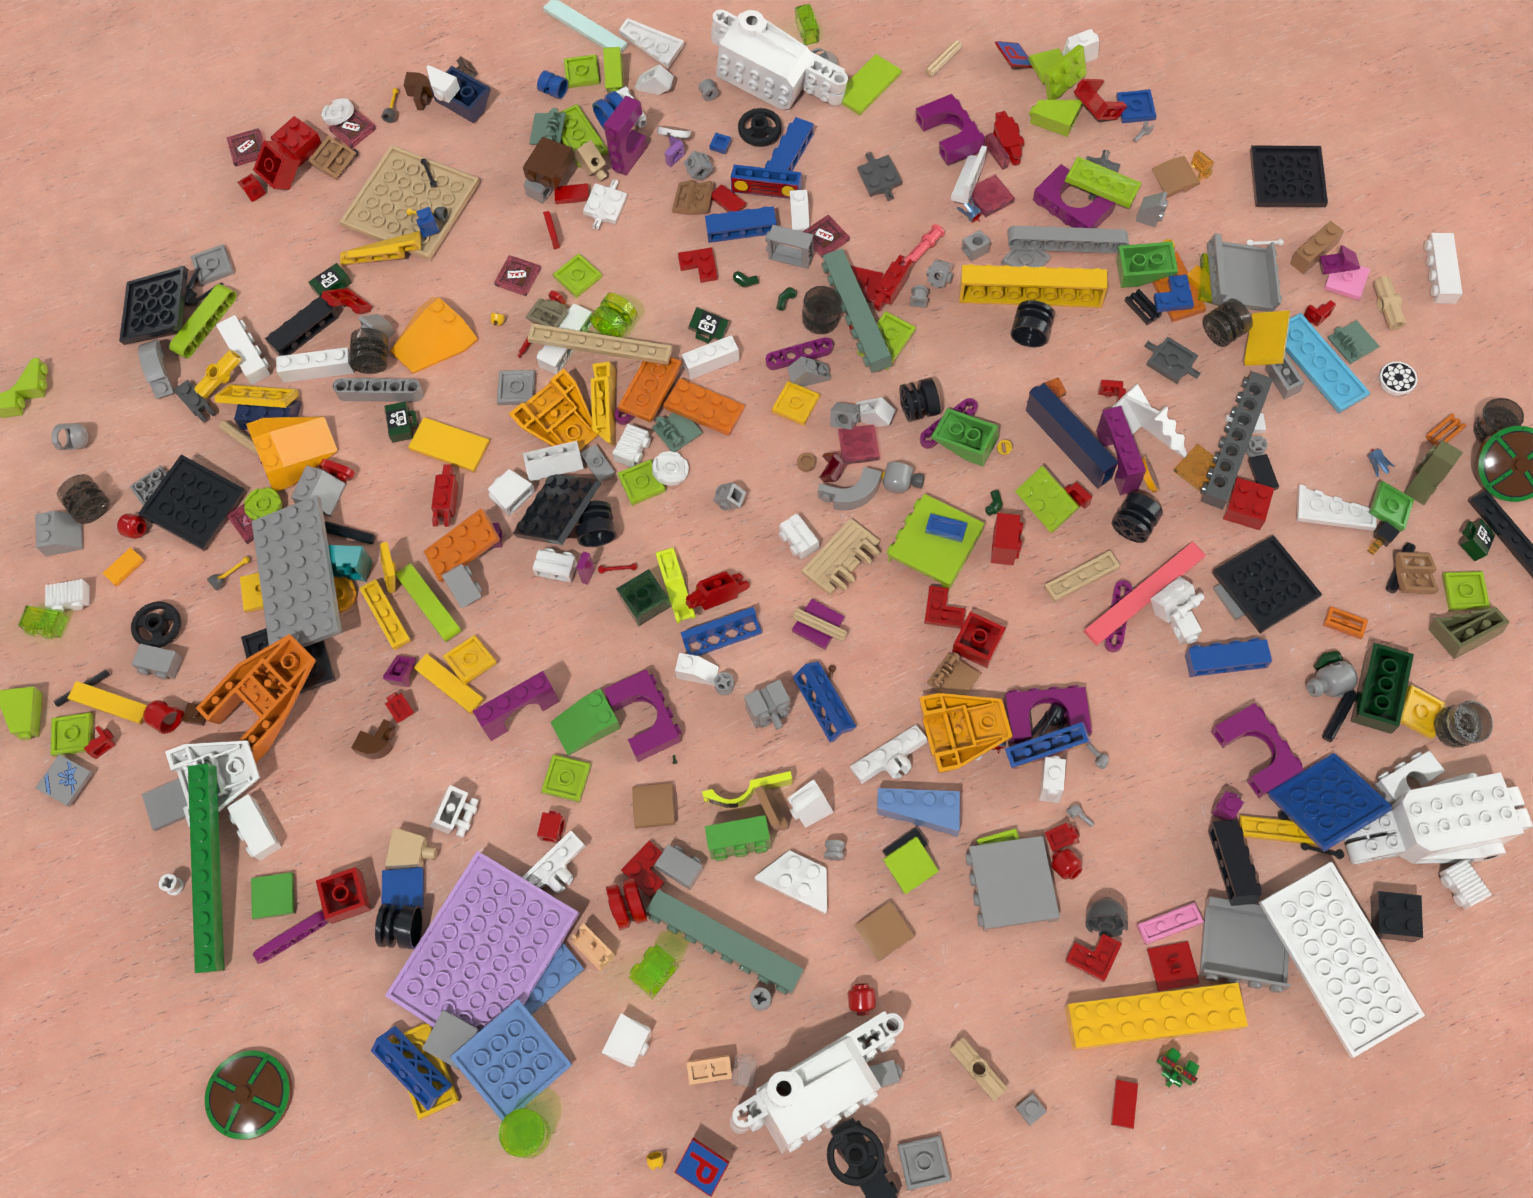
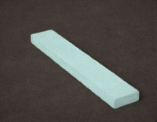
M550 0L543 7L544 12L602 48L620 47L621 52H623L628 47L626 41L559 0Z

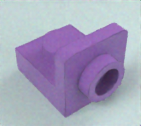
M670 136V147L664 154L666 164L672 167L685 155L683 142Z

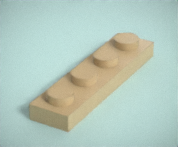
M1108 551L1045 584L1044 589L1055 603L1118 570L1120 564L1112 552Z

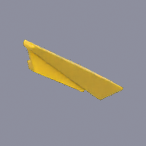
M416 231L342 251L340 253V265L405 258L406 251L421 250V232Z
M609 361L592 364L595 378H591L592 430L611 446H615L616 368Z

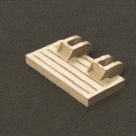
M850 519L801 570V573L829 596L835 592V587L831 583L840 590L845 591L847 589L846 584L837 576L840 574L848 582L853 583L855 578L851 574L860 565V561L856 556L869 565L872 560L862 550L865 548L872 555L878 556L880 552L876 547L880 544V540L853 519Z

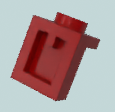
M252 173L237 182L251 202L266 194Z
M1330 300L1325 305L1321 304L1318 309L1309 305L1304 313V317L1318 327L1332 314L1336 303Z
M1100 381L1098 395L1105 397L1116 396V402H1118L1126 394V389L1123 388V381Z
M1077 482L1072 486L1068 485L1064 488L1079 506L1081 505L1086 509L1090 505L1092 496Z
M394 692L386 697L387 702H385V705L397 724L414 713L402 693L397 694V692Z
M99 725L95 729L100 736L91 740L84 747L86 753L94 759L99 758L116 745L112 740L114 735L108 728L103 729Z
M1069 823L1044 832L1052 852L1080 843L1078 829Z

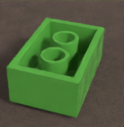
M766 815L705 826L711 860L724 861L729 856L735 855V857L740 858L747 856V853L750 852L762 854L767 852V849H771Z

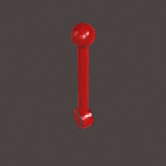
M632 563L628 566L615 567L600 565L598 572L603 574L605 571L625 569L634 571L637 569V564Z

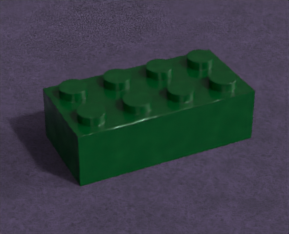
M1373 643L1368 648L1351 722L1390 734L1400 726L1414 654Z

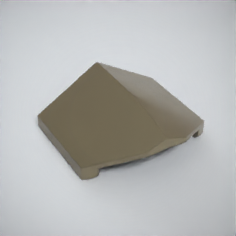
M539 298L526 315V318L533 324L558 328L568 315L565 306L557 301Z

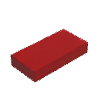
M588 183L557 186L556 190L554 189L555 203L564 204L587 201L589 198Z
M722 184L712 192L711 199L727 212L742 211L746 207L745 201Z
M545 211L543 214L553 249H559L560 244L549 211Z
M1115 1080L1111 1125L1134 1129L1138 1092L1137 1083Z

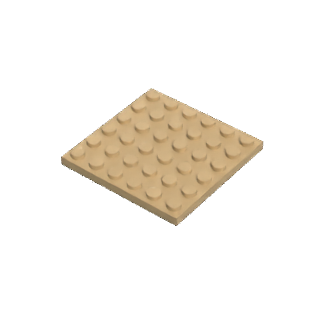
M391 145L340 220V224L355 232L378 241H383L420 231L416 222L418 215H407V209L419 211L430 207V210L434 212L437 207H446L448 210L446 221L437 220L434 216L440 232L425 238L421 234V250L406 251L430 261L479 185V178L424 158L427 160V166L433 180L437 182V186L432 188L424 165L420 162L424 157Z

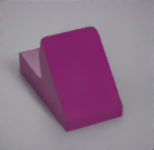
M1343 245L1340 246L1339 253L1320 256L1319 259L1323 275L1360 269L1356 253Z
M397 655L383 675V679L391 685L409 687V674L416 665V658Z

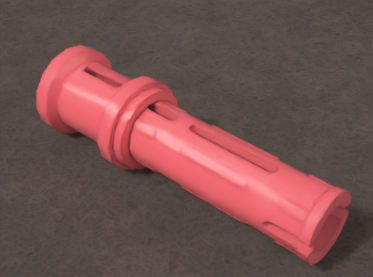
M933 224L931 230L922 236L920 243L903 259L902 265L905 266L909 259L914 261V265L929 248L934 247L935 242L945 235L942 227L938 224Z

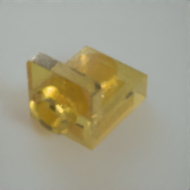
M1200 150L1196 151L1191 165L1199 171L1198 180L1207 179L1212 174L1214 161Z

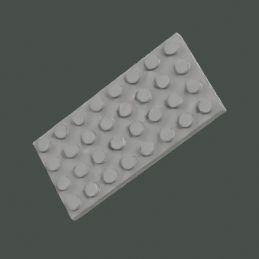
M316 495L253 520L252 528L269 645L288 634H291L303 647L341 634V621L321 498Z

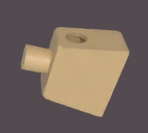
M589 140L573 152L575 159L588 175L594 173L599 181L607 176L602 168L606 162L592 140Z
M393 828L385 866L390 870L423 867L425 859L435 860L437 848L427 847L428 840L424 836Z

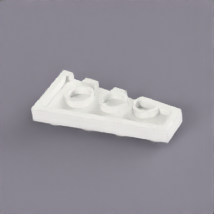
M628 18L619 29L620 35L668 69L684 47L683 40Z
M1301 484L1298 486L1296 521L1370 531L1376 529L1377 518L1369 514L1370 508L1353 502L1351 504L1344 502L1342 498L1324 495L1321 491L1307 489L1306 486Z

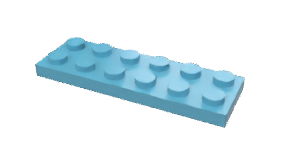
M1302 313L1290 318L1285 351L1334 409L1341 413L1370 395L1369 390Z

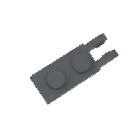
M186 380L173 391L191 412L204 423L207 420L201 414L202 411L207 409V412L212 416L216 413L205 398L194 390L195 387L191 382Z

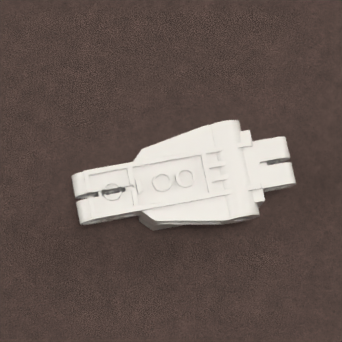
M716 10L713 13L711 41L719 46L717 77L781 110L790 109L801 90L834 106L842 103L848 81L844 68L811 52L808 47L764 19L758 11L747 10L740 13L738 17L725 10Z
M1501 772L1479 777L1476 773H1470L1446 779L1432 786L1409 790L1392 804L1390 812L1343 841L1350 842L1346 845L1351 864L1358 865L1398 856L1412 864L1458 863L1463 859H1468L1469 863L1505 855L1504 845L1523 834V831L1533 828V823L1527 808L1517 809L1525 806L1519 787L1507 788Z
M884 1011L787 1071L775 1073L769 1082L756 1089L757 1094L734 1109L729 1123L731 1129L737 1134H743L749 1130L755 1132L765 1124L781 1154L787 1150L791 1153L804 1143L803 1140H812L823 1131L824 1127L829 1129L836 1125L843 1115L847 1118L855 1113L862 1103L864 1106L868 1105L878 1097L877 1092L881 1089V1086L867 1065V1062L874 1058L878 1053L877 1051L880 1050L883 1053L896 1042L895 1039L904 1027L902 1018L895 1013L886 1014ZM867 1039L871 1040L866 1046L865 1042ZM776 1086L786 1089L789 1095L786 1097L780 1096L776 1091ZM747 1111H748L749 1115H748V1117L746 1118V1121H745V1122H744L743 1120H740V1121H739V1120H738V1117L744 1118V1117L746 1116Z

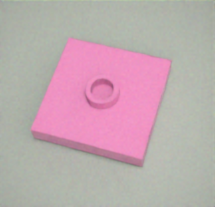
M1360 266L1358 270L1331 273L1328 275L1324 290L1359 301L1370 269Z

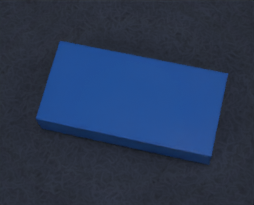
M930 513L925 533L962 542L967 523Z

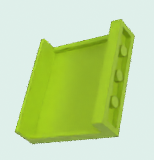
M924 494L921 499L918 498L916 500L913 513H909L906 517L905 527L899 529L895 544L891 543L887 550L888 562L894 559L941 583L942 587L949 588V592L980 538L985 523ZM930 513L966 522L967 527L963 541L958 542L925 533Z

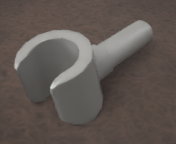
M1145 121L1140 133L1133 141L1136 143L1142 136L1151 134L1154 125L1148 127L1149 121Z
M1091 744L1086 745L1095 757L1098 758L1095 764L1099 768L1105 769L1108 765V756L1098 752Z
M1073 805L1066 810L1072 819L1079 816L1089 826L1092 827L1094 825V822L1082 813L1080 806Z

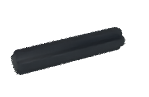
M325 521L327 533L367 544H374L376 536L372 533Z
M1406 543L1402 552L1414 553L1416 546ZM1396 566L1386 586V591L1392 594L1396 593L1399 588Z
M1351 690L1345 693L1322 735V738L1327 742H1332L1357 698L1356 692Z

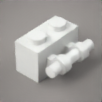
M1179 576L1153 596L1151 602L1155 615L1169 623L1172 620L1175 622L1179 618H1184L1187 612L1192 608L1198 607L1205 597L1202 593L1195 595L1193 584Z
M449 785L444 792L430 826L447 834L456 826L458 828L456 836L463 838L465 832L470 828L469 823L472 816L477 812L476 806L479 801L471 798L469 804L465 803L468 793ZM461 809L465 811L462 820L457 819Z

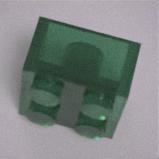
M649 569L616 588L620 600L638 627L671 607L668 596Z

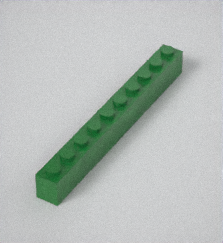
M208 763L188 766L194 964L195 973L225 971L217 766Z

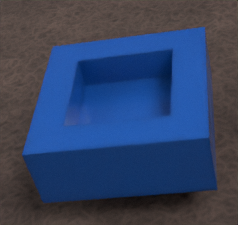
M715 133L709 145L710 150L726 154L732 142L731 137Z

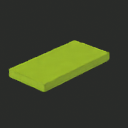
M875 54L847 82L841 104L861 116L902 74V70Z
M578 104L559 112L566 113L561 138L564 145L571 147L574 152L583 144L592 140L602 157L609 154L608 149ZM574 159L577 166L581 168V165L578 163V161Z
M1077 156L1065 179V182L1127 208H1130L1142 184L1139 181Z

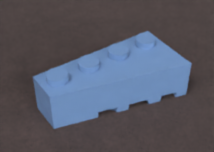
M878 788L877 814L958 837L960 791Z

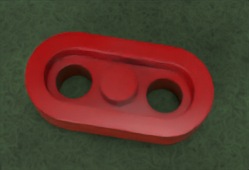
M322 459L319 464L321 470L330 475L337 476L338 479L345 482L352 480L355 475L351 468L327 459Z

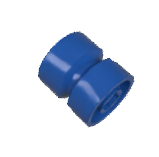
M544 70L538 78L537 89L545 94H550L552 97L562 99L568 89V80Z

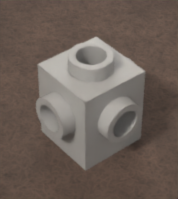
M693 151L684 161L687 173L694 179L704 181L713 170L709 157L703 152Z
M940 259L934 260L926 273V276H929L927 282H930L931 286L936 288L946 286L953 277V273H951L953 264Z
M733 482L722 484L716 489L713 501L722 510L737 509L741 507L746 491Z

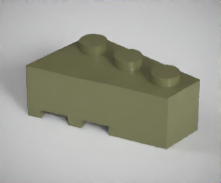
M1443 440L1438 446L1433 445L1414 472L1417 475L1404 493L1425 505L1463 452Z
M1497 607L1471 611V613L1464 615L1454 614L1452 617L1434 618L1428 630L1453 659H1456L1503 634L1510 621Z

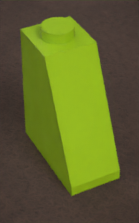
M620 47L603 48L607 93L618 91L624 88L623 55Z
M1038 100L1029 112V116H1031L1030 124L1068 137L1081 112L1082 102L1080 100Z
M35 687L0 690L1 711L10 733L18 737L19 740H30L31 737H39L43 693Z

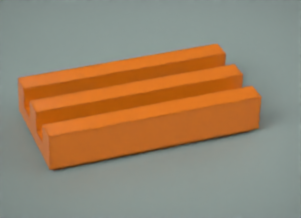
M1452 413L1429 432L1425 438L1433 445L1438 446L1439 443L1437 441L1455 426L1458 427V429L1443 440L1448 443L1465 429L1467 425L1465 423L1461 424V420L1454 418L1455 415ZM1450 421L1452 422V424L1449 425V426H1448L1444 431H1442L1438 436H1436L1435 438L1432 437V436H1433L1434 434H1436L1440 429H1442L1446 424H1448Z
M1331 606L1328 608L1323 626L1359 639L1363 638L1368 623L1367 619ZM1332 614L1340 616L1345 619L1337 618L1335 616H1332ZM1350 621L1359 623V624H1361L1362 626H1359V625H1356V624H1354V623H1351Z

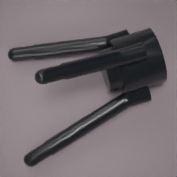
M200 267L196 269L186 286L185 304L189 307L192 303L197 305L213 289L211 288L196 298L197 293L192 288L198 280L197 275L201 270Z
M1051 705L1049 711L1045 712L1043 718L1033 728L1031 735L1033 736L1045 721L1046 723L1042 727L1039 737L1043 736L1049 725L1056 726L1059 724L1058 730L1063 729L1066 719L1063 718L1066 713L1065 710L1058 705Z

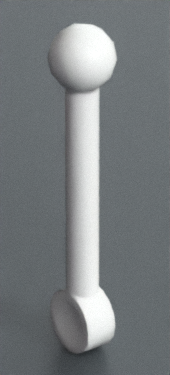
M1248 240L1246 245H1268L1274 242V244L1282 246L1284 240L1255 242Z

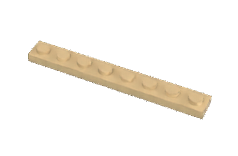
M539 324L531 325L527 338L529 343L668 365L672 352V346Z

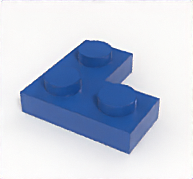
M1187 275L1169 276L1170 292L1154 294L1153 298L1157 312L1193 309L1194 303Z

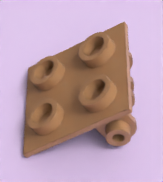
M948 653L929 678L927 684L941 693L967 695L981 674L959 660L960 655L957 653L953 655Z

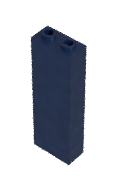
M1045 383L1039 387H1033L1029 392L1026 412L1097 489L1110 481L1118 461Z

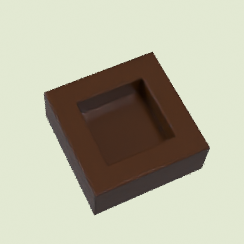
M187 704L182 720L184 723L204 726L206 719L196 709L199 704Z

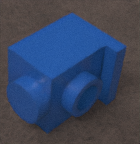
M430 207L416 211L418 215L416 222L423 238L440 232Z

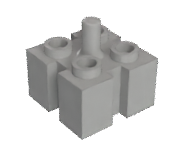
M779 679L766 685L764 689L753 691L744 696L745 708L755 728L767 727L771 724L770 720H772L776 730L781 729L783 725L780 720L786 718L791 712L790 698Z

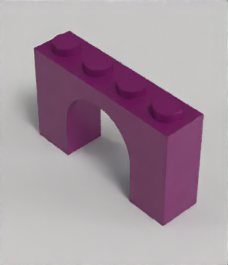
M953 94L916 108V122L923 131L941 124H952L961 129L958 134L939 141V155L946 165L978 153L981 146H984V134L979 132L975 122L971 121L967 111L963 110L959 100L955 99Z
M629 96L624 97L604 124L612 169L616 173L626 176L648 148L646 136L631 130L643 113L641 102Z
M1060 164L1034 190L1033 201L1038 206L1046 209L1051 215L1062 220L1065 225H1069L1072 228H1098L1113 213L1115 202L1098 196L1091 204L1082 208H1074L1065 204L1060 196L1072 184L1065 182L1070 170Z
M1118 406L1103 410L1096 434L1104 447L1114 445L1118 461V469L1114 481L1120 496L1137 492L1146 469L1122 407Z
M647 669L604 689L614 712L634 702H647L657 710V718L654 725L647 731L628 739L638 762L680 743L679 735L682 734L678 724L674 725L671 720L674 716L670 708H665L663 704L666 700L662 691H657L655 688L657 681L653 673L649 675Z
M541 671L473 710V713L489 739L493 741L508 732L504 725L505 720L516 710L526 705L538 704L541 710L545 711L560 701L545 673Z
M1072 685L1064 689L1050 687L1048 690L1032 688L1020 692V690H1010L1005 694V711L1013 736L1009 739V744H1020L1031 740L1029 712L1040 704H1052L1062 707L1066 712L1067 727L1083 722L1089 737L1092 734L1085 687Z
M1256 703L1216 725L1211 731L1222 748L1246 736L1259 738L1267 744L1272 757L1270 766L1253 775L1247 781L1259 799L1304 770L1300 759L1292 754L1288 743L1281 739L1277 728L1267 720L1265 712Z

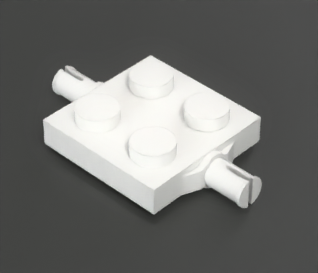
M612 179L609 187L595 183L583 210V215L595 219L592 225L593 229L599 230L601 222H609L615 225L626 202L627 193L616 190L619 182L615 179Z

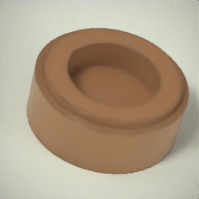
M802 453L799 455L797 466L801 471L810 472L815 468L816 460L812 454Z

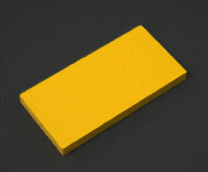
M1290 310L1252 313L1244 359L1245 366L1283 364L1290 322Z
M229 384L215 395L214 398L215 403L286 408L299 396L297 389Z
M424 417L408 448L410 451L475 473L490 444V440Z
M427 1023L408 1030L403 1034L452 1084V1087L438 1098L435 1106L429 1111L408 1091L418 1120H422L460 1102L446 1062L422 1049L433 1029ZM396 1037L390 1039L391 1043L399 1044V1040ZM403 1051L405 1058L413 1059V1055L410 1052ZM417 1066V1070L420 1073L428 1074V1070L425 1067ZM432 1081V1086L437 1091L443 1087L438 1081Z

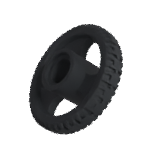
M754 108L747 111L741 116L738 123L740 137L746 143L753 146H766L773 143L780 136L782 129L779 116L766 108ZM766 117L772 119L776 126L769 127ZM751 119V127L745 129V123Z
M161 601L148 603L135 613L131 622V634L138 644L162 648V646L170 644L179 634L182 623L181 616L177 609L169 603ZM156 609H164L161 616L158 613L148 614ZM173 620L172 629L167 634V632L169 631L168 621ZM140 627H144L152 634L150 641L141 637L139 633Z
M850 1125L840 1129L833 1135L827 1148V1162L831 1172L839 1181L850 1186L866 1185L873 1181L882 1170L885 1157L884 1148L881 1140L872 1130L860 1125ZM859 1133L865 1135L871 1141L865 1147L859 1143L850 1144L847 1141L846 1135ZM835 1149H841L845 1152L844 1158L849 1168L844 1174L836 1165L834 1158ZM853 1149H858L862 1153V1159L858 1162H853L849 1157V1153ZM867 1156L877 1157L872 1171L866 1176L860 1177L858 1167L865 1163Z

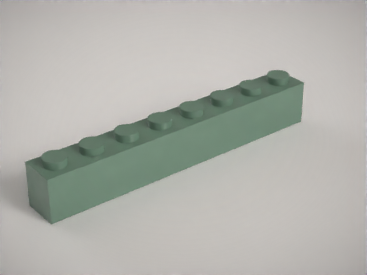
M843 248L824 254V262L821 263L823 272L828 273L827 280L829 285L834 287V297L839 299V308L842 313L845 312L846 314L844 318L847 326L851 325L852 327L850 332L853 340L857 339L858 343L856 345L859 353L864 355L862 359L865 367H869L871 373L892 366L891 355Z
M659 889L646 909V913L649 915L648 919L658 925L660 922L667 925V930L676 935L678 932L685 935V940L694 945L696 942L703 945L702 949L712 955L716 952L721 955L720 959L730 965L734 962L739 965L738 969L748 975L752 972L758 976L757 980L766 985L770 982L776 986L775 989L784 995H787V993L792 995L804 974L803 968Z

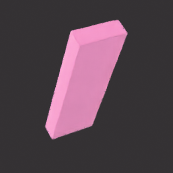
M1192 903L1139 923L1136 926L1144 944L1147 945L1200 925L1204 921L1196 904Z

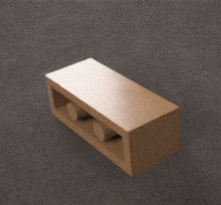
M1329 221L1295 252L1290 264L1304 275L1319 261L1320 256L1326 255L1339 243L1344 230L1332 221Z

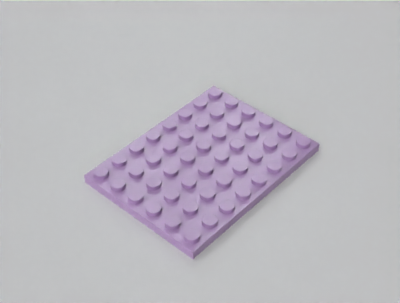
M477 851L385 996L432 1027H434L442 1010H446L481 1030L517 998L523 1005L526 1003L580 913Z

